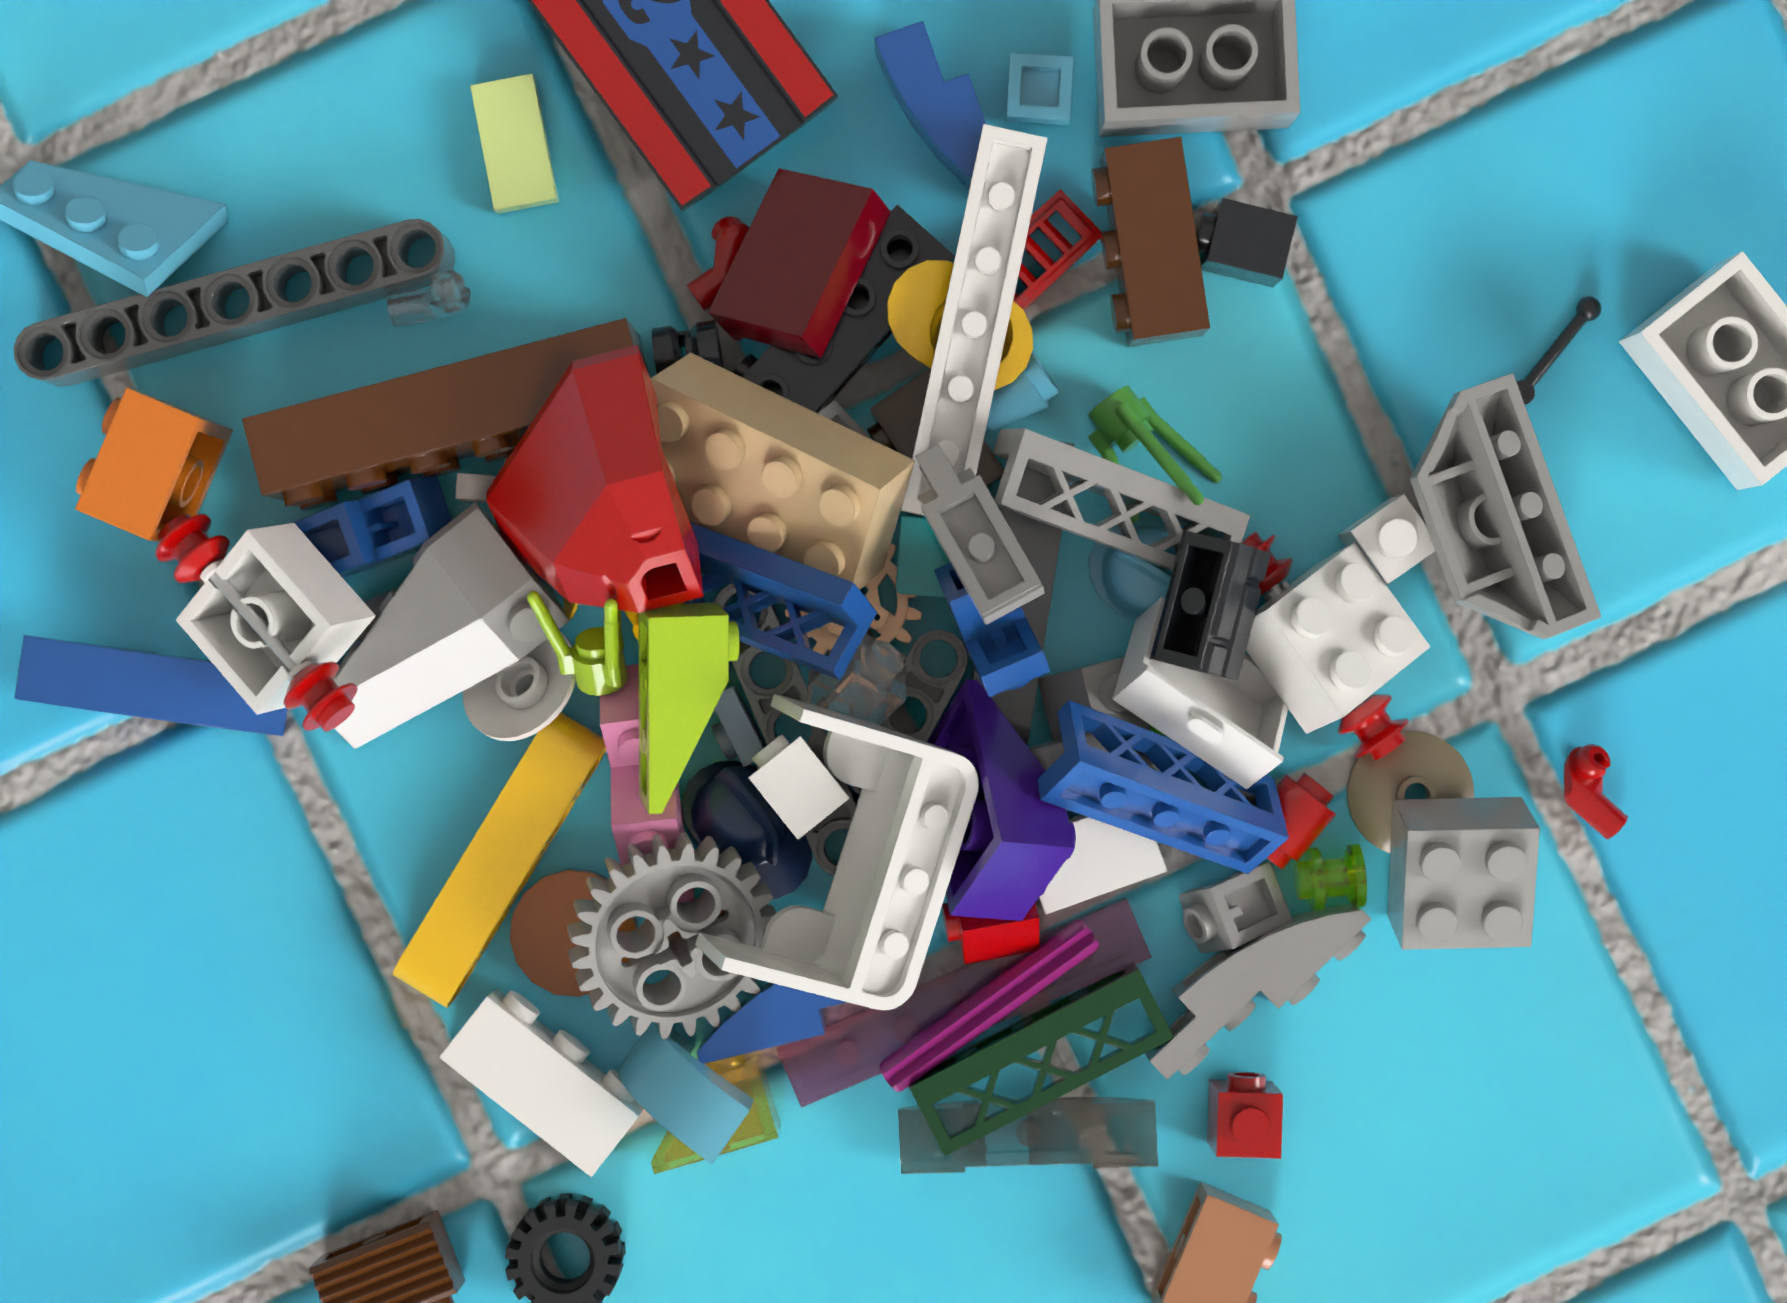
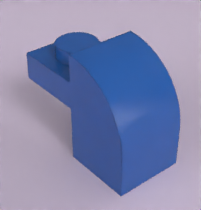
M949 563L934 569L971 662L989 697L1006 690L1021 688L1032 679L1051 672L1043 650L1025 617L1022 606L985 625L952 564Z

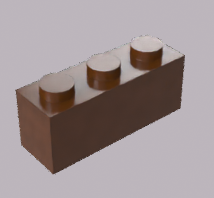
M1174 137L1104 148L1100 158L1101 167L1091 169V181L1096 207L1107 206L1110 230L1101 232V248L1105 269H1116L1120 293L1110 295L1111 315L1115 333L1126 332L1128 347L1203 336L1210 329L1182 138Z

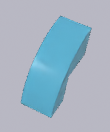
M651 1022L618 1068V1076L630 1095L659 1124L699 1156L713 1164L749 1113L754 1099L694 1058L691 1053L696 1046L673 1029L667 1039H662L656 1022Z

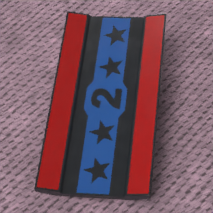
M528 0L682 212L714 192L838 99V94L769 0Z

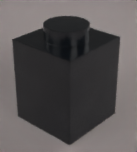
M1222 198L1215 207L1213 215L1203 212L1196 234L1198 250L1204 252L1201 270L1273 288L1283 279L1298 216Z

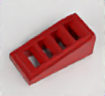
M1061 189L1031 215L1024 250L1045 272L1036 279L1021 263L1018 279L1027 289L1019 296L1015 292L1013 301L1024 312L1101 239V231ZM1056 212L1081 236V239L1074 246L1048 221ZM1038 229L1063 254L1056 262L1031 238Z

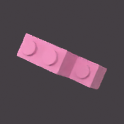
M639 664L626 665L628 680L622 688L611 694L600 696V727L611 768V828L622 866L630 862L628 844L633 843L645 855L652 852L653 836L659 834L666 848L674 849L680 833L685 832L679 781L662 814H648L639 798ZM694 888L682 893L678 902L686 903L695 900Z

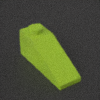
M718 603L673 604L639 613V798L648 814L663 813L729 681V661H737L739 657V630L737 622L729 621V615Z

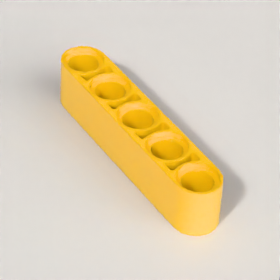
M562 712L548 726L537 732L393 970V976L446 1008L452 1004L606 752L603 737Z

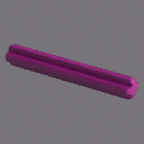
M1075 920L1042 944L1036 952L1028 954L882 1060L879 1069L884 1079L896 1092L903 1091L1095 952L1099 947L1098 939L1084 921Z

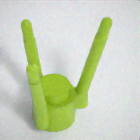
M536 591L528 593L527 600L557 655L561 674H575L577 687L588 695H608L618 691L625 685L628 675L623 652L621 610H618V604L614 599L605 601L604 627H593L582 631L577 635L574 646L569 647L539 593Z

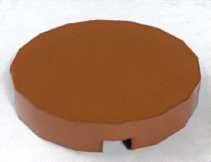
M569 868L544 876L523 894L512 914L510 943L516 963L532 983L554 995L581 997L589 994L591 991L581 992L577 983L575 973L579 969L572 967L567 951L577 944L571 942L567 932V925L582 922L575 912L574 900L594 899L585 881L588 876L603 881L608 880V878L595 871ZM636 916L622 922L618 930L629 932L637 929L638 922ZM623 957L621 962L627 963L630 958Z

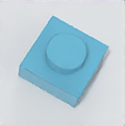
M1010 53L1005 122L1069 125L1074 56Z

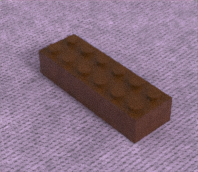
M623 318L242 418L261 495L284 501L285 507L299 505L300 510L305 511L337 503L336 492L345 489H361L362 494L377 493L399 484L398 476L406 473H423V477L447 475L461 470L459 460L467 457H484L485 462L509 458L572 361L638 345L649 374L640 336L630 322Z

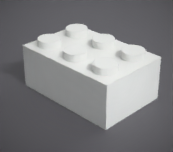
M1741 251L1718 262L1619 341L1736 490L1762 486L1787 466V306L1746 254Z

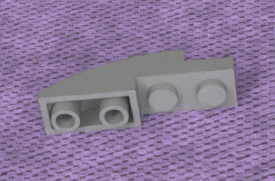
M1353 904L1320 908L1291 916L1292 921L1234 949L1218 952L1199 965L1171 989L1188 1009L1169 1026L1174 1038L1146 1052L1145 1055L1167 1080L1177 1070L1182 1075L1188 1074L1209 1053L1210 1048L1205 1044L1223 1026L1228 1031L1235 1029L1252 1013L1256 1004L1251 999L1259 991L1278 1009L1287 1000L1291 1005H1295L1303 1000L1319 983L1320 978L1315 974L1333 956L1338 961L1346 958L1362 943L1366 934L1361 929L1371 918L1362 909Z

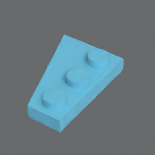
M32 160L27 162L0 185V220L145 297H148L228 223L226 204Z

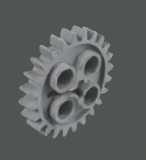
M681 832L676 841L675 848L667 849L660 835L656 834L652 840V852L645 855L642 854L636 845L630 843L627 845L630 862L622 866L616 860L607 857L604 862L610 874L608 880L603 881L589 876L585 880L594 899H578L573 902L577 917L582 922L567 925V932L571 942L577 944L567 951L572 967L579 969L575 973L581 992L591 990L588 996L595 1011L608 1007L607 1011L614 1026L617 1027L631 1015V1024L635 1034L639 1036L647 1030L651 1022H656L662 1039H667L673 1024L682 1022L689 1037L694 1036L696 1019L703 1016L716 1028L720 1026L717 1009L725 1005L730 1010L737 1012L742 1008L736 996L741 990L757 995L761 990L754 978L723 971L706 955H703V952L695 945L698 934L700 932L760 948L766 926L777 913L773 905H767L773 899L772 893L765 882L757 883L760 875L752 862L741 865L742 859L736 848L731 846L718 856L719 849L713 837L707 836L698 849L694 850L687 833ZM695 887L704 888L701 896L695 901L689 903L678 902L682 893L688 889ZM720 910H726L724 916L719 915ZM635 916L645 918L642 925L635 930L629 932L618 930L621 923L628 918ZM679 931L681 936L669 941L668 936ZM623 957L630 958L627 963H623L621 960ZM670 970L667 977L662 981L654 984L644 983L646 978L653 972Z

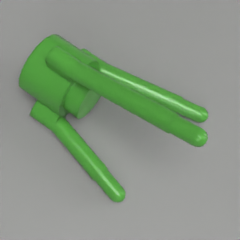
M1129 385L1108 396L1088 414L1089 418L1098 428L1088 438L1103 459L1120 465L1113 446L1117 444L1121 451L1125 453L1139 443H1142L1179 489L1195 505H1201L1204 502L1203 494L1192 483V480L1152 432L1155 431L1211 482L1218 483L1222 478L1221 473L1155 412L1145 397L1138 399ZM1139 513L1130 517L1132 522L1138 521Z

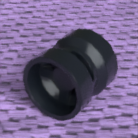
M715 320L696 322L691 330L677 331L672 326L652 328L656 374L684 357L682 347H686L687 355L692 353L724 368L719 332Z

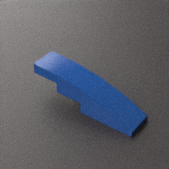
M23 635L14 699L147 719L284 736L288 709L282 708L257 715L210 660Z

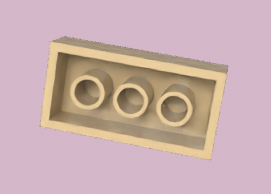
M689 353L651 378L657 396L661 447L689 521L709 530L854 582L859 590L883 570L915 460L692 353Z

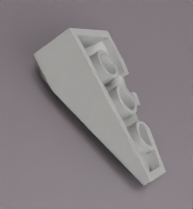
M476 502L423 543L412 559L415 565L396 593L389 592L379 607L381 615L362 642L353 644L339 665V670L334 678L335 683L338 686L354 683L358 690L352 700L355 704L353 713L334 729L354 749L518 662L544 642L547 637L527 600L529 592L536 591L539 593L559 629L570 621L551 587L518 557L502 536L499 528Z

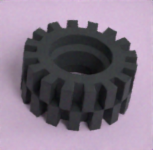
M572 1193L560 1194L556 1200H551V1197L541 1200L534 1209L530 1208L510 1236L512 1238L506 1247L505 1259H509V1265L505 1269L508 1281L514 1279L516 1286L513 1292L520 1300L526 1296L531 1303H602L603 1299L611 1294L624 1265L622 1262L626 1253L625 1242L620 1240L622 1229L618 1221L613 1224L608 1218L611 1211L604 1205L600 1209L591 1205L593 1198L585 1195L580 1200L572 1199ZM562 1232L572 1233L586 1243L590 1253V1263L583 1274L571 1279H562L554 1276L547 1270L542 1260V1247L544 1242L554 1234Z

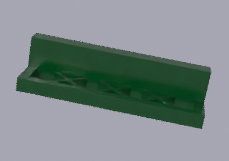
M1132 961L954 1053L913 1084L909 1085V1089L944 1156H947L1173 1039L1174 1036L1141 972ZM1139 998L1155 1030L1132 1042L1107 1035L1114 1011ZM1103 1017L1099 1031L1084 1027ZM1070 1033L1095 1040L1088 1064L1076 1071L1050 1064L1057 1040ZM1104 1043L1118 1047V1049L1100 1058ZM1046 1046L1042 1061L1027 1057ZM1012 1063H1018L1038 1070L1031 1094L1018 1101L993 1093L999 1071ZM1047 1073L1062 1077L1043 1087ZM989 1076L985 1090L970 1086ZM956 1092L980 1099L981 1103L975 1122L949 1135L934 1104ZM989 1103L1004 1107L985 1117Z

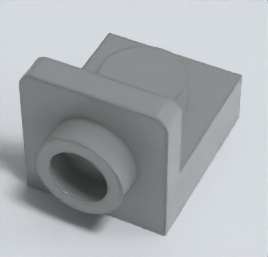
M1270 861L1260 863L1249 874L1239 871L1209 886L1190 889L1179 894V900L1184 911L1183 922L1185 929L1202 953L1234 949L1293 920Z

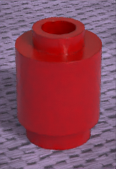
M1305 772L1297 782L1286 774L1276 786L1289 839L1270 854L1267 859L1282 870L1292 858L1299 861L1336 816L1327 807L1334 796Z

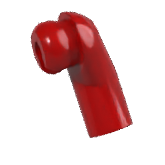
M727 216L715 223L711 233L712 238L716 240L714 266L686 285L704 311L711 307L749 229V226L743 224L737 217Z
M1588 744L1584 747L1573 749L1564 762L1563 797L1566 804L1605 839H1610L1625 825L1628 816L1602 794L1603 776L1606 773V768L1611 765L1608 753L1599 745Z

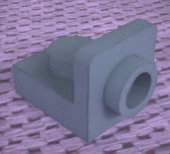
M732 686L723 691L714 709L721 722L711 726L727 760L738 756L743 767L754 763L752 757L764 749L766 745L737 686Z

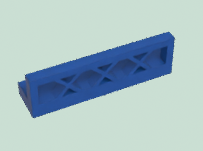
M691 523L698 542L701 573L705 574L702 576L703 593L727 583L735 586L739 602L723 608V610L729 615V621L737 622L739 641L840 680L877 614L875 608L855 583ZM748 591L753 592V593H756V594H755V595H752V596H749V592H748ZM704 597L693 599V603H706ZM779 602L787 606L790 622L767 632L758 629L755 612ZM800 610L809 614L801 616ZM743 618L745 624L738 622L737 620ZM831 622L844 627L828 656L811 650L807 632ZM796 638L797 644L792 643L789 640Z
M1070 700L1057 711L1064 753L1037 779L1041 801L1247 874L1289 839L1273 777L1265 775L1248 789H1245L1168 737ZM1085 732L1092 734L1108 752L1087 745ZM1134 750L1144 753L1160 771L1150 768ZM1187 770L1196 773L1211 790L1201 787ZM1238 789L1255 795L1257 807L1252 806Z

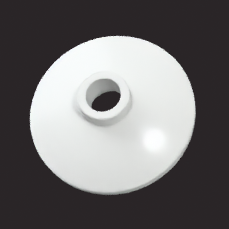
M562 633L568 646L573 647L570 640ZM547 638L518 662L464 690V709L472 725L484 735L500 741L524 739L544 729L560 714L573 692L576 677L575 674L563 675L560 673L557 655Z

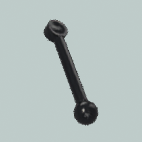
M1587 296L1579 300L1576 306L1577 314L1525 379L1517 381L1525 405L1529 404L1535 396L1534 386L1587 321H1593L1599 317L1601 303L1598 299Z

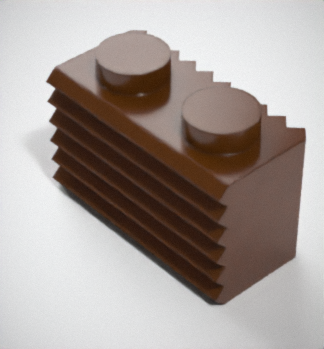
M438 1210L421 1215L416 1219L396 1225L393 1228L373 1234L368 1238H363L334 1251L327 1252L321 1255L309 1267L310 1276L314 1280V1287L318 1291L319 1300L322 1303H454L452 1295L456 1294L466 1281Z

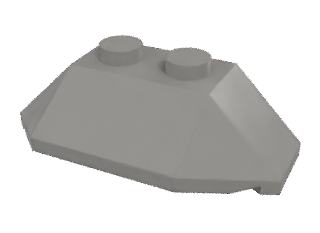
M1511 373L1455 393L1410 478L1454 602L1541 639L1551 638L1601 618L1602 616L1514 374Z

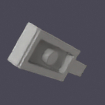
M939 444L916 455L915 457L920 465L919 468L930 487V490L918 496L922 504V512L985 625L1045 594L1040 579L981 476H975L971 468L956 475Z

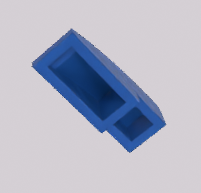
M923 21L875 37L876 57L891 92L911 126L934 156L969 189L983 124H986L969 73L944 82Z
M432 476L408 479L362 499L342 502L293 523L304 533L340 576L344 578L419 551L423 543L451 522L452 518L438 477Z
M768 982L760 987L761 991L758 995L751 994L741 1003L742 1008L737 1012L731 1011L720 1022V1026L714 1028L701 1042L696 1052L698 1060L705 1064L824 1035L827 1024L823 1008L846 1002Z

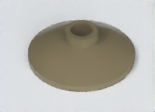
M1401 731L1406 739L1400 746L1376 761L1367 753L1357 758L1351 769L1347 783V804L1350 816L1362 836L1382 851L1387 853L1391 851L1393 799H1405V791L1411 784L1419 783L1423 786L1426 793L1425 799L1474 798L1473 780L1465 760L1453 746L1437 736L1419 731Z

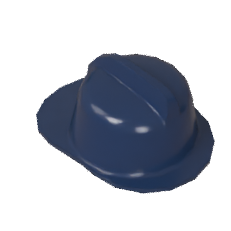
M718 761L700 769L687 783L681 801L683 821L693 839L700 846L707 836L713 837L719 849L718 856L731 846L736 848L742 859L741 865L749 862L754 864L760 875L757 883H766L772 893V900H777L794 892L808 875L813 859L812 850L806 836L803 835L800 839H797L748 778L758 768L752 765L743 767L739 761Z

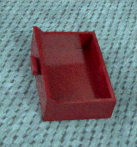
M778 168L708 313L734 340L740 341L746 338L822 358L891 211L872 188Z

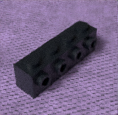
M896 205L888 217L822 358L771 345L759 359L752 353L747 355L732 373L818 413L834 400L893 334L888 324L887 301L895 281L908 268L926 260H947L954 263L955 256L899 205Z

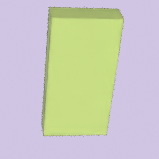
M533 73L470 85L494 211L500 214L558 203L559 198L538 88Z

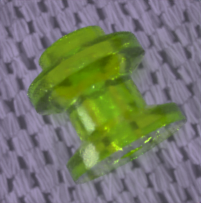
M1348 844L1343 858L1324 859L1317 847H1309L1305 852L1304 861H1295L1294 881L1297 898L1299 900L1308 899L1312 911H1323L1328 897L1347 896L1354 908L1366 906V868L1359 844Z

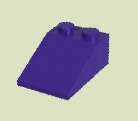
M966 679L927 741L965 757L974 766L979 780L977 797L946 891L950 916L1022 921L1037 899L1044 894L1048 884L1064 862L1073 854L1076 843V831L1074 824L1068 820L1066 809L1040 800L1037 779L1045 772V769L992 698L988 696L978 680Z

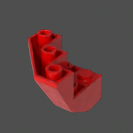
M638 345L572 361L486 491V501L502 536L520 559L570 603L604 608L606 600L614 599L618 604V610L641 613L704 597L698 542L661 447L657 396Z

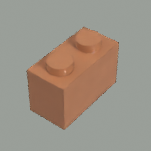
M1200 1181L1152 1294L1153 1303H1256L1257 1293L1251 1291L1260 1269L1269 1270L1273 1265L1282 1240V1235L1276 1232L1279 1223L1270 1210Z

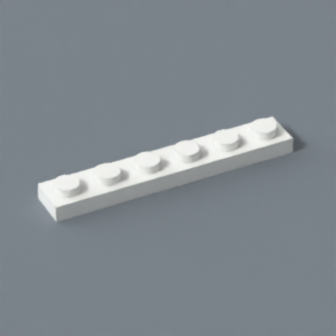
M983 124L912 459L915 460L902 504L901 511L924 516L921 509L922 504L918 496L930 490V487L919 468L920 465L915 456L937 444L942 448L956 475L971 468L976 476L1048 139L1046 137Z

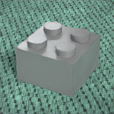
M1522 797L1393 799L1387 916L1402 950L1531 947L1540 828Z

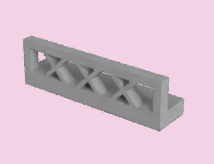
M1026 428L1000 429L993 451L994 455L1007 459L994 500L997 506L1172 571L1176 556L1164 552V550L1174 546L1177 553L1183 530L1242 543L1250 515L1207 498H1204V502L1201 505H1195L1179 487ZM1026 467L1049 475L1057 492L1038 503L1016 496ZM1084 490L1104 496L1110 505L1113 515L1094 525L1087 523L1083 520L1073 496ZM1061 503L1066 514L1050 508ZM1143 511L1162 518L1169 535L1150 546L1143 544L1139 540L1130 517ZM1118 524L1122 535L1111 532L1108 529Z

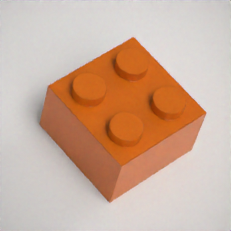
M126 387L122 399L116 398L113 400L105 413L102 422V433L106 437L97 458L88 460L78 477L76 493L81 496L75 510L146 540L160 542L158 535L171 520L182 514H189L191 517L198 515L233 429L164 400Z

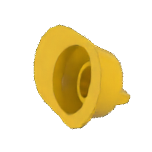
M926 260L908 268L893 284L887 301L888 324L896 342L910 356L930 369L933 363L954 264L947 260ZM1014 301L994 391L1013 383L1026 369L1033 351L1032 327L1024 310Z

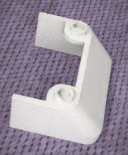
M774 694L771 707L801 723L828 730L823 747L825 765L828 771L838 780L862 788L823 911L802 905H792L781 909L768 922L760 948L700 932L695 945L723 971L876 1010L897 1008L911 997L916 988L979 788L977 772L969 760L948 749L866 720Z

